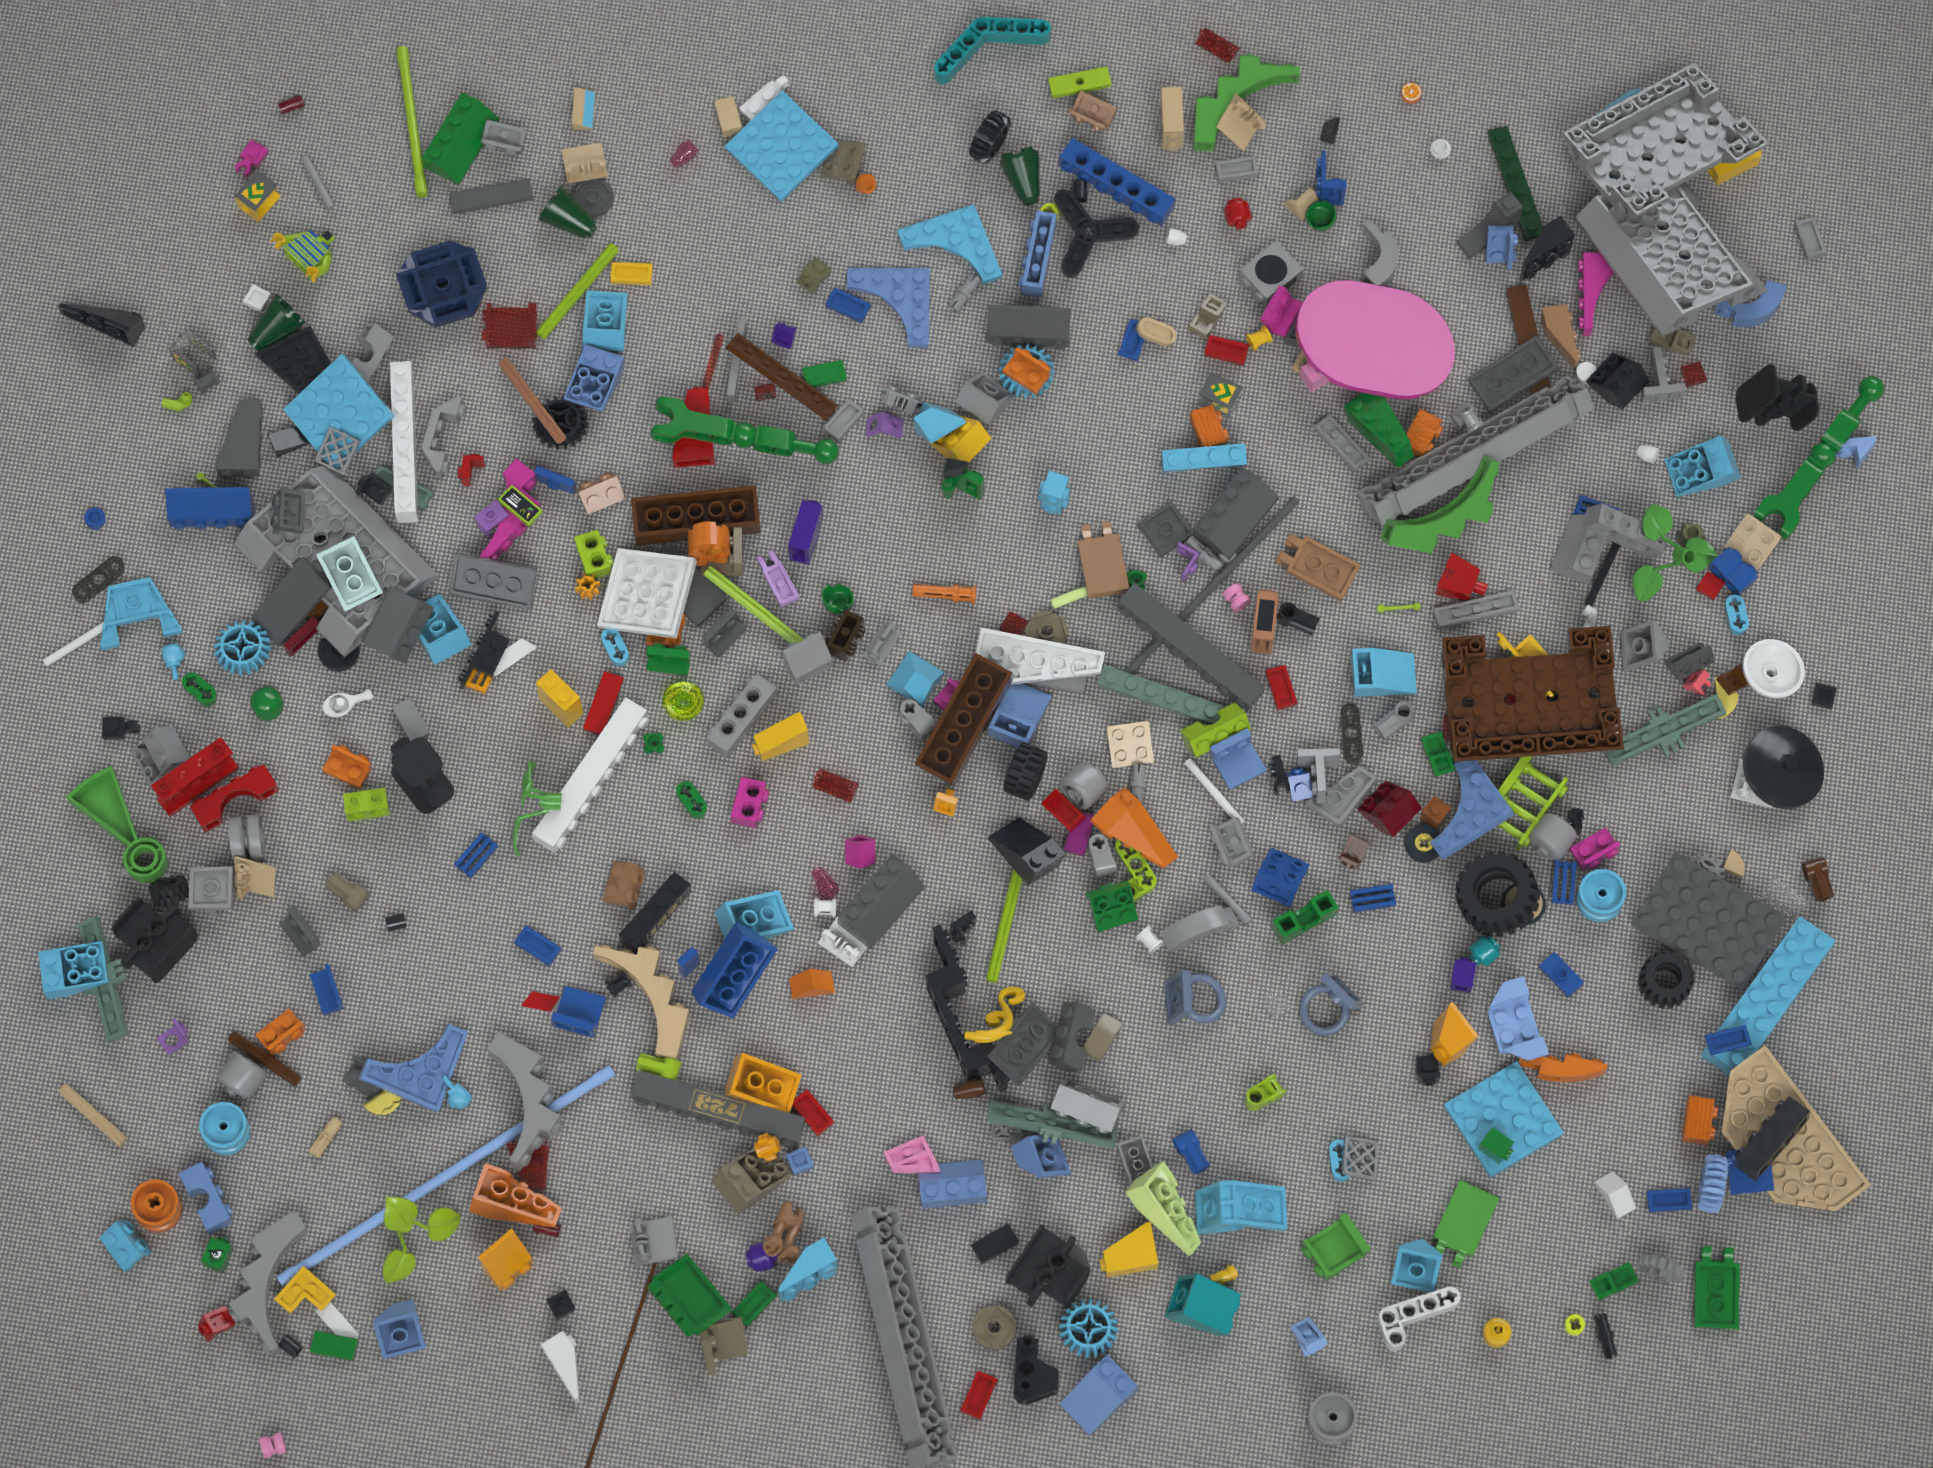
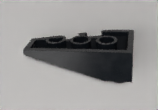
M60 303L58 306L61 315L132 347L135 346L145 329L142 316L135 312L129 313L125 310Z

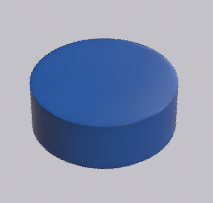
M94 507L86 511L84 521L90 529L96 530L104 526L106 516L100 508Z

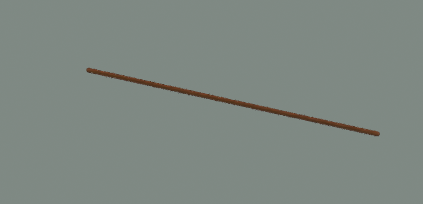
M658 1262L652 1264L585 1468H590L648 1293L647 1287L652 1281L651 1278H653Z

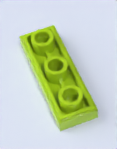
M1107 66L1048 78L1052 99L1079 94L1080 91L1090 92L1112 87Z

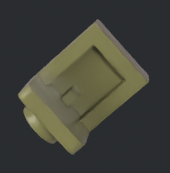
M815 258L802 269L797 283L813 294L816 292L818 285L830 276L832 269Z

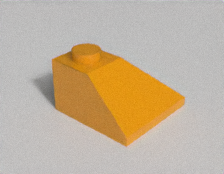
M1453 1002L1447 1006L1433 1023L1431 1051L1443 1067L1461 1057L1478 1038V1034Z

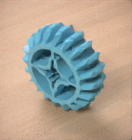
M1026 344L1024 349L1028 350L1032 357L1038 361H1045L1051 369L1050 378L1038 392L1042 395L1043 389H1049L1048 383L1053 382L1052 376L1055 370L1052 368L1054 363L1050 361V355H1044V349L1038 352L1036 345L1033 349H1030L1029 344ZM1011 348L1010 354L1005 353L1004 359L1000 361L1002 367H999V373L1001 374L999 379L1004 381V388L1009 387V393L1016 391L1015 396L1017 398L1020 394H1023L1025 399L1028 397V394H1031L1034 398L1036 397L1035 394L1002 374L1003 368L1014 355L1015 349Z
M244 619L241 625L234 621L235 626L231 627L227 624V631L221 629L220 634L222 636H216L218 643L214 644V649L217 650L214 654L216 658H219L217 660L218 664L223 665L225 671L230 669L231 674L234 675L238 670L240 676L243 675L244 671H247V674L251 675V669L258 672V665L265 666L263 659L268 660L270 657L268 652H271V647L269 646L271 641L270 638H266L268 636L267 632L262 631L260 625L255 627L253 621L248 625ZM247 635L256 638L259 641V644H254V642L248 641ZM243 643H245V647H243L241 654L239 649H242ZM226 652L236 654L238 661L229 658Z
M1083 1299L1080 1300V1307L1076 1303H1072L1074 1311L1066 1308L1065 1313L1068 1316H1061V1321L1064 1323L1059 1324V1329L1064 1331L1060 1333V1338H1067L1063 1341L1064 1346L1072 1344L1069 1348L1070 1352L1078 1349L1076 1354L1078 1357H1080L1082 1351L1085 1352V1358H1089V1352H1093L1095 1358L1098 1357L1097 1350L1105 1354L1106 1349L1104 1346L1111 1349L1112 1343L1110 1341H1116L1117 1339L1113 1334L1118 1333V1328L1113 1326L1118 1321L1117 1319H1111L1114 1316V1312L1106 1313L1109 1306L1105 1305L1101 1309V1301L1099 1300L1096 1302V1306L1092 1305V1299L1088 1300V1305H1085ZM1086 1313L1084 1321L1071 1324L1078 1315ZM1093 1313L1100 1316L1106 1326L1096 1323L1093 1319ZM1088 1319H1090L1091 1328L1094 1327V1329H1091L1089 1338H1087L1086 1329H1083L1087 1327ZM1071 1331L1081 1334L1084 1337L1085 1344L1077 1341ZM1106 1333L1101 1341L1091 1344V1340L1095 1335Z

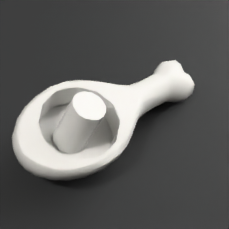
M366 689L363 693L357 695L346 693L332 694L324 701L322 710L329 717H342L348 714L355 704L364 700H372L371 689Z

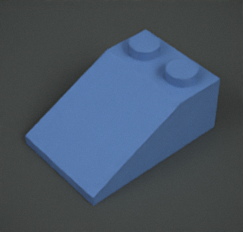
M1107 1355L1076 1385L1059 1405L1091 1436L1137 1393L1138 1385Z

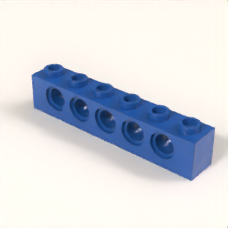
M1074 138L1070 140L1059 156V166L1067 173L1071 172L1079 180L1092 184L1099 192L1112 196L1113 200L1117 203H1124L1129 206L1131 211L1144 215L1153 224L1157 223L1162 226L1175 208V198ZM1084 161L1086 162V164L1079 165L1077 164V162ZM1101 171L1103 174L1096 175L1094 172ZM1114 181H1117V182H1119V183H1121V184L1115 186V185H1113V184H1111V183L1114 182ZM1133 191L1138 194L1136 196H1131L1128 193ZM1153 202L1155 203V205L1148 206L1146 205V203Z

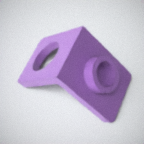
M883 411L867 418L866 436L871 437L883 432L896 438H902L903 419ZM876 420V427L874 430H872L871 425L873 421Z
M494 501L474 516L476 526L490 540V530L506 519L508 513L497 501Z
M1178 542L1176 551L1191 559L1182 574L1181 581L1185 582L1189 574L1193 575L1199 566L1197 564L1199 553Z
M175 1018L172 1019L175 1026L157 1038L168 1055L189 1043L186 1036L189 1031L183 1022L178 1024ZM170 1035H175L178 1038L177 1044L172 1047L168 1046L166 1038Z

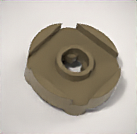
M1042 611L1033 615L1028 622L1026 637L1065 644L1068 636V627L1061 616L1059 617L1051 611ZM1044 628L1053 631L1048 637L1041 634L1044 632Z
M1002 1306L985 1307L975 1315L972 1333L977 1343L982 1347L998 1351L1008 1346L1015 1337V1320L1012 1313ZM998 1323L1000 1331L991 1333L989 1324L994 1325Z

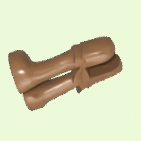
M789 1201L784 1202L780 1207L772 1225L774 1230L763 1242V1250L771 1257L778 1254V1262L795 1264L801 1255V1250L795 1247L794 1244L798 1232L803 1226L804 1210L798 1208L792 1214L793 1204ZM787 1231L785 1240L783 1242V1240L781 1239L783 1232Z

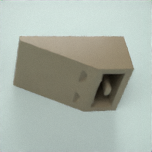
M754 1148L720 1168L711 1181L738 1215L754 1206L793 1175L778 1154H776V1159L767 1162L766 1159L757 1156Z

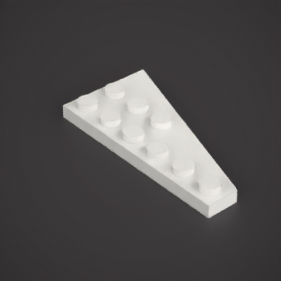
M981 628L976 649L977 654L1013 672L1015 677L1010 685L1101 674L1105 652L986 628Z

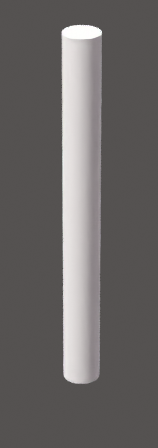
M104 622L44 658V664L46 666L51 665L101 634Z
M1189 758L1184 764L1231 819L1238 817L1241 824L1245 822L1244 819L1196 763Z

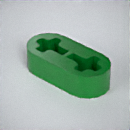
M196 673L184 675L182 685L188 694L203 706L209 707L216 703L217 693L210 684ZM195 680L198 688H195L193 685L189 686L188 681ZM202 690H203L206 694H209V693L211 692V697H212V698H211V699H209V698H205V699H204V696H203V694L201 693Z
M688 781L679 783L676 788V795L692 818H703L707 813V804L692 783ZM683 788H685L686 790L690 789V799L687 797L686 794L681 795ZM693 802H695L698 807L702 805L701 812H698L697 810L693 812Z

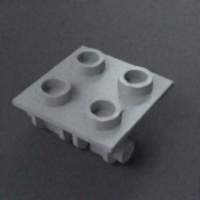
M887 384L886 387L880 386L881 389L887 391L886 393L883 392L880 398L883 404L892 407L895 404L894 408L897 409L901 399L904 398L900 410H904L913 416L915 414L919 415L921 410L919 403L923 404L924 402L920 400V395L907 391L904 394L901 392L902 388L892 384Z
M672 1216L643 1222L642 1218L634 1220V1224H630L635 1266L678 1258Z

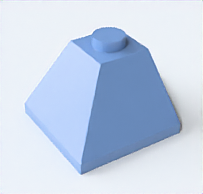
M1028 1136L1011 1146L1018 1167L1039 1178L1069 1176L1071 1174L1059 1140H1056V1144L1052 1145L1051 1138H1048L1047 1143H1043V1136Z
M414 1299L392 1304L373 1320L383 1359L426 1348Z

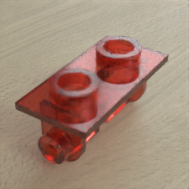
M1208 28L1200 30L1199 38L1195 42L1196 45L1228 64L1240 49Z
M820 768L815 774L812 788L851 803L859 784Z

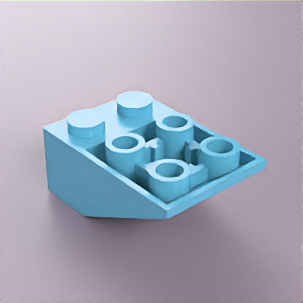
M1721 435L1664 459L1676 497L1721 487L1741 478L1730 443Z
M1378 648L1352 649L1353 697L1417 694L1414 653Z
M103 941L38 952L43 993L47 1000L71 996L108 983Z
M825 1238L803 1250L778 1288L781 1302L785 1299L786 1301L794 1299L801 1290H810L817 1285V1281L823 1278L825 1280L830 1279L836 1274L835 1271L838 1270L837 1259Z

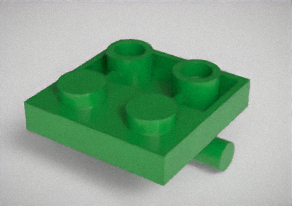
M967 470L965 474L944 479L942 482V492L946 499H950L957 488L981 501L984 495L985 478L977 471L971 472Z
M1124 880L1115 884L1108 883L1099 886V889L1085 893L1087 901L1090 903L1095 928L1098 933L1138 920L1131 886L1128 881Z

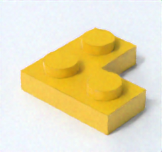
M303 1266L274 1300L290 1314L305 1297L320 1311H323L337 1294Z

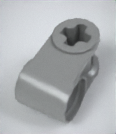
M1464 403L1448 414L1451 424L1457 430L1470 432L1483 424L1482 419H1479L1475 413L1473 404Z
M908 699L902 702L899 713L901 721L910 728L918 739L923 740L933 731L937 724L936 721L916 701ZM913 710V714L911 712L905 713V711Z
M1093 835L1089 840L1088 853L1095 877L1117 872L1108 840L1104 835ZM1098 843V845L1101 846V849H1098V847L1094 846V844Z

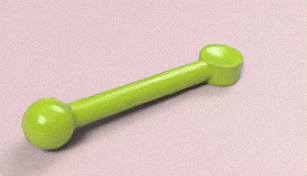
M200 472L196 475L199 482L203 481L211 488H218L207 480L203 473Z
M1415 602L1413 605L1384 606L1380 604L1377 606V612L1382 614L1388 610H1419L1421 605L1418 602Z

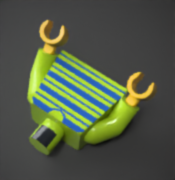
M311 230L306 233L302 232L284 236L280 233H275L270 241L276 242L274 247L280 249L281 246H284L285 256L312 282H315L318 277L329 272L332 254L328 245L335 240L330 232L325 231L320 237Z

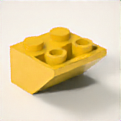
M959 415L965 419L966 423L935 442L930 443V445L946 458L967 461L969 463L992 438L978 420Z

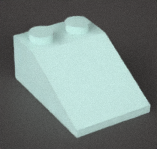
M354 535L316 553L344 611L383 593Z

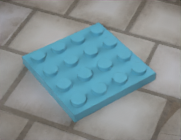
M782 90L724 147L782 202L839 147V144Z
M341 354L283 409L317 452L321 448L329 427L347 433V435L359 440L360 443L355 452L356 454L395 417L345 354ZM333 432L335 439L341 437V434ZM331 435L328 439V442L332 441ZM345 438L347 445L353 443V440ZM343 440L336 442L338 449L345 447ZM334 444L327 446L329 453L335 451ZM346 449L340 451L341 458L347 457ZM337 453L330 455L332 462L339 460ZM328 457L323 458L329 464ZM340 463L335 464L334 468L339 470L341 468Z
M1517 1061L1448 1101L1443 1106L1490 1178L1564 1134ZM1492 1127L1514 1142L1511 1148L1514 1152L1507 1161L1503 1159L1500 1164L1478 1150L1480 1143Z

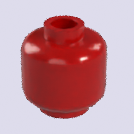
M1234 198L1227 201V205L1223 208L1227 225L1235 227L1236 230L1246 228L1248 226L1247 223L1252 220L1249 203L1246 200H1242V198Z

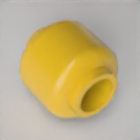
M1502 1318L1490 1319L1482 1331V1337L1486 1345L1496 1349L1507 1345L1512 1334L1511 1326Z

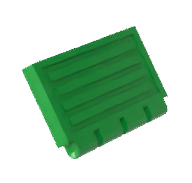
M688 1254L651 1278L653 1282L647 1287L686 1337L693 1334L697 1336L732 1311L730 1305Z

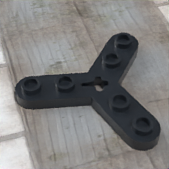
M1061 189L1054 196L1056 209L1075 232V236L1061 266L1063 275L1068 278H1075L1081 273L1094 243L1131 240L1139 232V225L1132 218L1093 221L1069 190ZM1088 228H1091V233H1093V235L1089 234L1086 238V241H1084L1083 239L1085 231H1083V229L1087 230Z

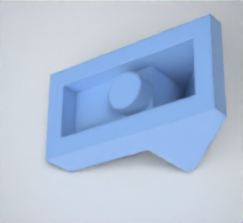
M1876 436L1848 439L1841 446L1842 449L1836 454V457L1847 458L1854 455L1856 468L1858 469L1874 449L1877 440Z
M1310 1317L1290 1326L1304 1356L1311 1355L1327 1345L1325 1336Z

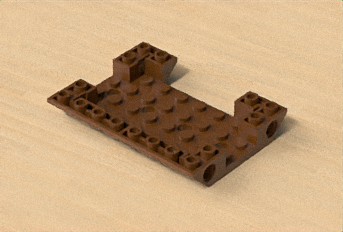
M1611 626L1568 629V653L1496 659H1485V635L1442 638V670L1450 748L1454 762L1624 750L1620 708H1617L1613 676L1615 661ZM1596 689L1599 692V697L1596 699L1590 698L1588 690ZM1548 691L1554 692L1557 695V700L1554 702L1548 701L1546 693ZM1512 695L1515 698V703L1512 705L1506 704L1504 696ZM1470 698L1473 701V706L1470 708L1464 707L1462 699Z

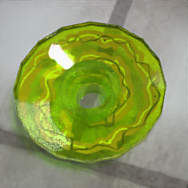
M677 681L665 690L662 698L663 708L671 718L679 721H688L697 717L702 711L704 695L696 684L689 681ZM687 701V705L681 706L680 702Z

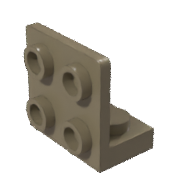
M734 527V536H730V556L728 557V562H708L706 566H701L702 577H705L704 572L709 566H713L724 576H743L742 527Z
M741 1317L717 1321L700 1333L708 1376L717 1374L715 1365H719V1360L748 1354Z

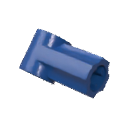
M1192 1129L1172 1138L1177 1152L1180 1156L1184 1157L1193 1175L1199 1174L1210 1167L1200 1148V1142Z

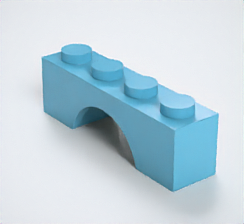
M1245 444L1162 450V473L1203 468L1246 466Z

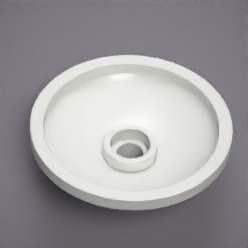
M1774 639L1758 641L1748 649L1743 658L1742 668L1746 681L1757 693L1773 699L1786 698L1794 694L1804 680L1805 668L1803 661L1797 651L1785 642Z

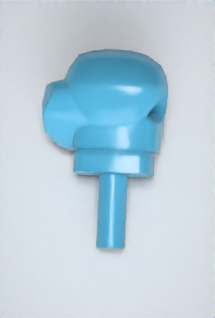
M168 644L162 648V656L166 668H171L173 680H178L176 667L181 666L180 661L185 658V651L178 644Z
M446 1075L441 1078L450 1088L446 1093L449 1095L447 1102L451 1108L463 1109L471 1103L472 1095L459 1083L454 1085Z

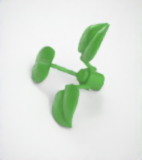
M1656 503L1651 504L1646 510L1642 520V529L1649 540L1655 541L1661 537L1662 540L1675 547L1672 553L1674 562L1657 566L1654 570L1649 565H1643L1635 571L1632 584L1636 599L1640 602L1652 598L1662 587L1663 576L1657 571L1673 566L1678 567L1680 564H1683L1691 572H1700L1718 557L1715 549L1702 538L1693 537L1689 539L1685 544V548L1666 538L1664 534L1671 530L1673 517L1668 509Z
M528 761L527 771L523 773L521 806L525 807V797L540 799L539 807L544 808L515 818L512 843L518 857H521L517 848V835L521 821L543 813L549 814V810L561 811L562 793L544 792L533 787L531 775L537 765L534 761Z

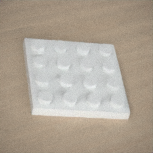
M618 548L597 626L600 629L609 628L623 632L677 638L697 560L694 557Z

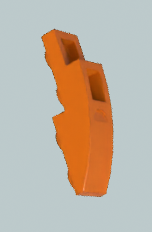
M1576 1053L1565 1054L1563 1062L1554 1056L1539 1057L1529 1061L1519 1057L1518 1064L1522 1067L1538 1070L1537 1079L1554 1082H1576L1604 1075L1608 1066L1602 1060L1595 1058L1591 1060L1584 1059Z

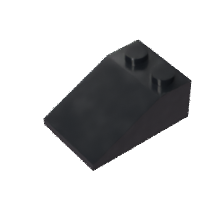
M1020 817L987 838L1027 886L1059 867L1066 855L1052 837Z

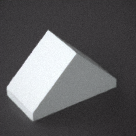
M1614 1172L1594 1182L1617 1219L1636 1209L1628 1185Z

